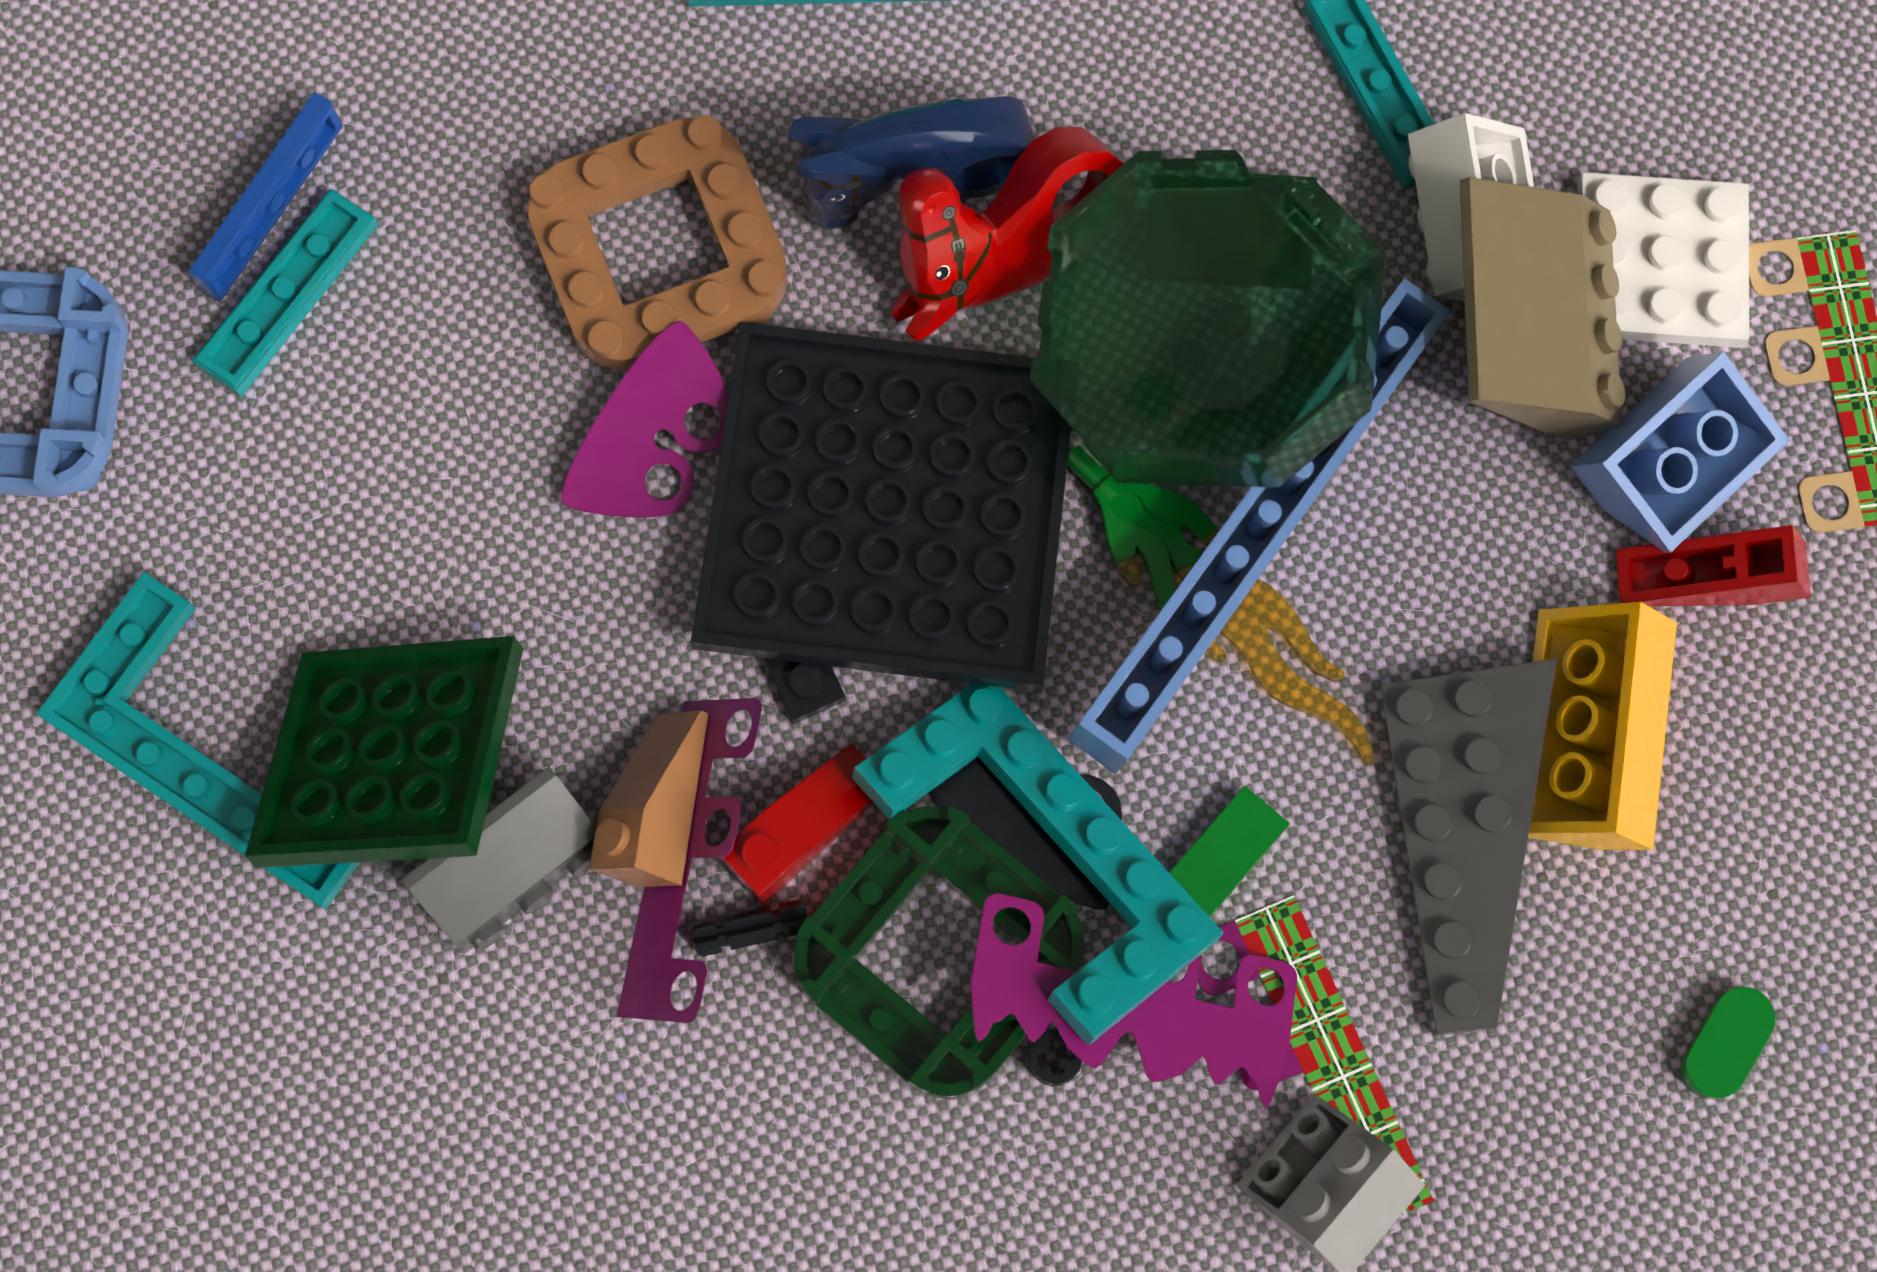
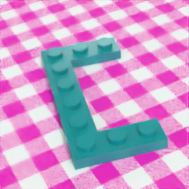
M143 572L36 715L245 855L262 793L126 703L196 610L189 601ZM360 862L263 868L327 910Z
M971 684L854 768L852 778L890 821L898 813L907 809L972 760L979 757L1132 927L1131 930L1052 991L1048 999L1050 1004L1089 1046L1218 942L1224 932L1000 687Z

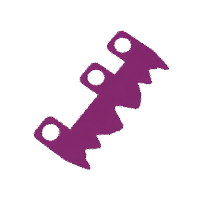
M1000 893L987 897L983 906L971 978L974 1031L978 1042L987 1037L993 1022L997 1023L1003 1020L1008 1014H1013L1016 1017L1027 1038L1032 1042L1038 1040L1050 1022H1053L1067 1048L1083 1063L1097 1069L1103 1064L1119 1039L1125 1033L1130 1032L1137 1043L1145 1074L1150 1082H1162L1182 1075L1201 1057H1205L1209 1075L1214 1084L1220 1085L1240 1067L1244 1068L1250 1079L1257 1083L1260 1102L1265 1108L1270 1104L1289 1053L1297 973L1292 965L1254 954L1244 956L1238 966L1234 1006L1229 1008L1195 999L1200 955L1188 965L1187 973L1183 979L1175 983L1167 982L1096 1041L1087 1046L1048 1001L1052 991L1077 971L1037 962L1044 922L1042 908L1033 901ZM1003 908H1017L1028 917L1030 934L1023 943L1008 945L996 937L993 930V919L996 913ZM1269 968L1281 977L1284 983V994L1277 1004L1265 1006L1256 1002L1250 995L1248 980L1255 970Z

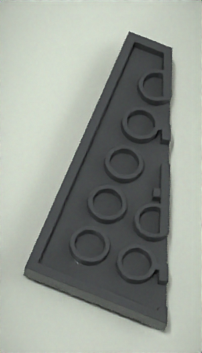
M1557 658L1381 685L1437 1036L1495 1029L1498 1026Z

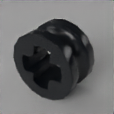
M1048 1030L1032 1043L1028 1053V1067L1032 1075L1040 1083L1051 1087L1062 1086L1070 1082L1078 1074L1082 1061L1070 1051L1072 1059L1064 1063L1063 1074L1052 1075L1051 1066L1042 1069L1038 1062V1057L1045 1055L1047 1043L1058 1042L1059 1050L1067 1048L1058 1030Z

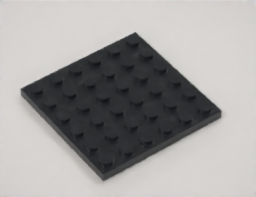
M740 322L692 629L691 648L694 650L1042 692L1078 363Z

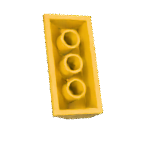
M1642 602L1538 609L1532 662L1557 658L1528 838L1598 850H1653L1677 622Z

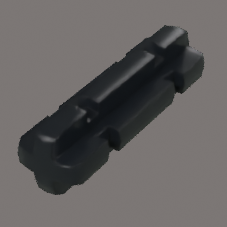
M797 899L779 903L780 909L772 911L770 906L723 916L724 922L716 923L715 919L696 922L692 925L691 929L695 950L699 956L704 957L721 953L722 947L729 946L731 950L778 940L777 934L785 933L786 938L795 936L808 917L805 904L802 900Z

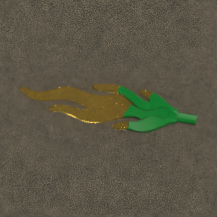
M1077 445L1068 454L1067 466L1093 491L1091 499L1100 513L1107 549L1115 568L1129 587L1133 589L1138 588L1141 576L1137 567L1136 552L1145 564L1157 606L1161 611L1203 554L1184 539L1181 531L1193 535L1208 547L1220 530L1195 503L1184 496L1164 488L1132 481L1122 477L1117 472L1110 476L1080 445ZM1258 579L1220 633L1241 653L1256 680L1271 698L1289 708L1310 714L1336 726L1350 740L1363 764L1370 766L1374 761V755L1365 727L1349 707L1296 674L1273 645L1268 630L1277 632L1285 640L1292 652L1313 674L1333 682H1339L1345 675L1344 671L1324 659L1289 602L1272 586ZM1215 640L1204 653L1218 665L1223 664L1227 657L1224 649Z

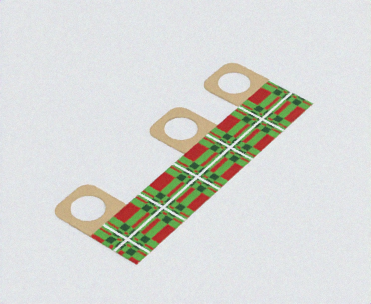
M1856 230L1753 243L1749 246V275L1754 291L1765 297L1809 291L1817 326L1775 331L1767 337L1766 349L1773 378L1777 383L1784 386L1830 380L1851 471L1811 476L1802 480L1799 486V493L1806 523L1810 529L1818 533L1877 526V314ZM1778 251L1791 259L1794 272L1789 281L1777 285L1771 284L1761 277L1758 271V262L1765 253ZM1800 340L1811 347L1815 360L1810 370L1805 373L1795 374L1787 371L1781 365L1778 354L1780 347L1785 342ZM1832 485L1840 488L1846 494L1849 508L1842 518L1827 520L1816 513L1813 508L1812 498L1818 488Z

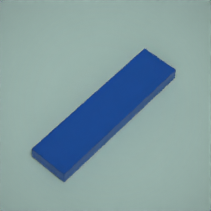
M316 92L311 95L188 271L205 295L218 302L224 299L342 129V123L329 99Z

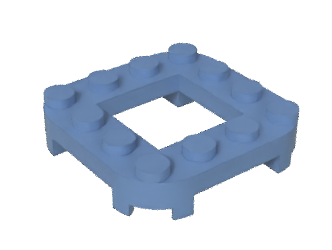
M65 266L64 274L0 270V332L63 335L49 429L41 428L40 435L0 433V494L59 497L77 491L90 490L98 483L100 473L105 467L112 449L128 340V325L123 308L103 284L92 278L87 271Z

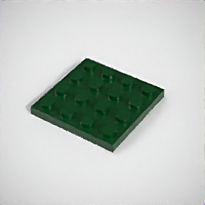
M515 636L303 652L300 657L245 857L256 868L477 856L523 653V647Z

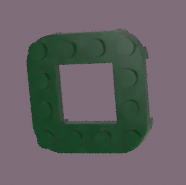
M925 806L907 812L903 810L894 816L886 824L885 831L811 918L807 917L796 936L794 964L804 993L825 1015L915 1090L931 1097L954 1100L969 1095L987 1084L1025 1039L1026 1034L1013 1014H1008L1003 1020L997 1023L993 1022L987 1037L978 1042L974 1031L973 1009L971 1006L950 1033L945 1034L861 964L857 958L931 870L981 912H983L984 902L987 897L995 893L1037 903L1044 912L1037 960L1039 963L1078 971L1084 953V932L1077 914L1078 910L1070 899L1064 894L1060 896L983 833L970 822V816L951 806L949 808ZM1006 907L996 913L993 921L1020 944L1028 938L1030 922L1024 912L1014 907Z

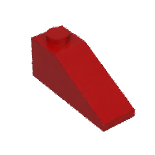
M1793 525L1686 539L1669 553L1663 552L1653 544L1616 549L1620 603L1642 602L1649 607L1757 605L1811 598L1806 541Z
M852 743L762 811L736 835L730 854L725 858H721L723 865L762 906L767 904L874 804L852 778L854 768L867 759Z

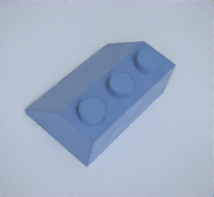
M1723 351L1687 357L1622 417V426L1609 429L1576 459L1570 467L1604 511L1663 552L1669 553L1683 542L1790 440Z

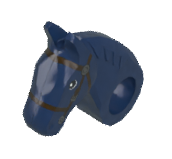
M1010 96L950 99L909 107L866 120L804 117L794 119L787 129V137L805 144L801 153L802 160L796 165V168L804 176V195L810 216L816 224L825 229H835L852 224L858 217L861 208L867 203L890 190L897 180H904L907 174L913 170L924 167L942 170L952 180L959 192L960 200L985 197L1000 192L1012 166L1028 144L1035 139L1030 119L1022 100Z

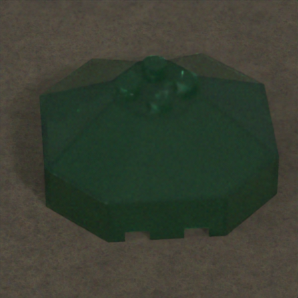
M1235 149L1196 150L1195 158H1165L1162 151H1138L1050 226L1048 250L1052 255L1049 280H1043L1037 321V325L1042 330L1039 355L1038 357H1032L1030 380L1048 405L1116 483L1280 487L1371 411L1387 253L1312 177L1252 178L1243 157Z

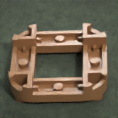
M703 115L697 118H681L563 160L550 167L543 174L535 177L530 184L528 202L529 223L575 342L586 359L590 358L604 367L625 370V373H627L658 334L672 323L678 321L686 323L701 343L739 329L740 322L766 325L771 321L770 316L778 308L785 295L788 274L783 247L741 147L736 139L725 128L721 127L714 117ZM690 179L693 188L695 187L728 267L623 306L588 216Z

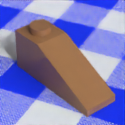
M699 710L657 714L599 810L590 870L635 887L682 886L708 713Z

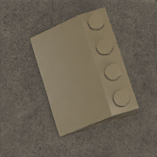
M1472 177L1460 180L1469 402L1561 440L1622 426L1621 406L1625 401V388L1619 375L1618 351L1622 347V333L1616 320L1615 297L1619 292V279L1613 266L1612 243L1616 238V225L1611 211L1581 194Z

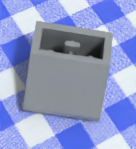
M1313 1094L1236 1186L1301 1245L1335 1272H1354L1426 1185L1392 1147L1316 1094Z

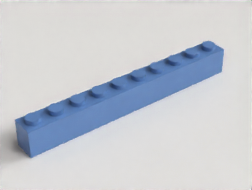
M1404 278L1084 715L1068 738L1070 742L1114 774L1120 770L1451 310Z

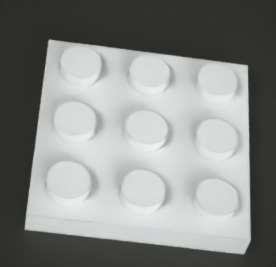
M1582 172L1577 181V194H1581L1609 209L1616 225V238L1612 243L1613 266L1619 279V292L1615 297L1616 320L1622 333V340L1743 348L1749 341V184Z

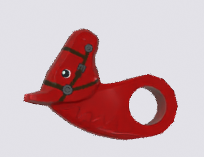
M1056 127L1028 144L1012 166L1007 180L995 200L984 213L980 214L961 203L958 190L952 180L942 170L933 167L913 170L902 181L899 191L901 220L899 259L908 287L891 307V315L896 322L914 315L905 332L914 341L922 340L936 331L959 310L986 305L1017 294L1039 284L1079 261L1112 234L1127 214L1134 188L1127 164L1100 139L1083 127ZM1088 170L1085 184L1079 193L1066 204L1052 208L1055 195L1062 185L1075 174Z

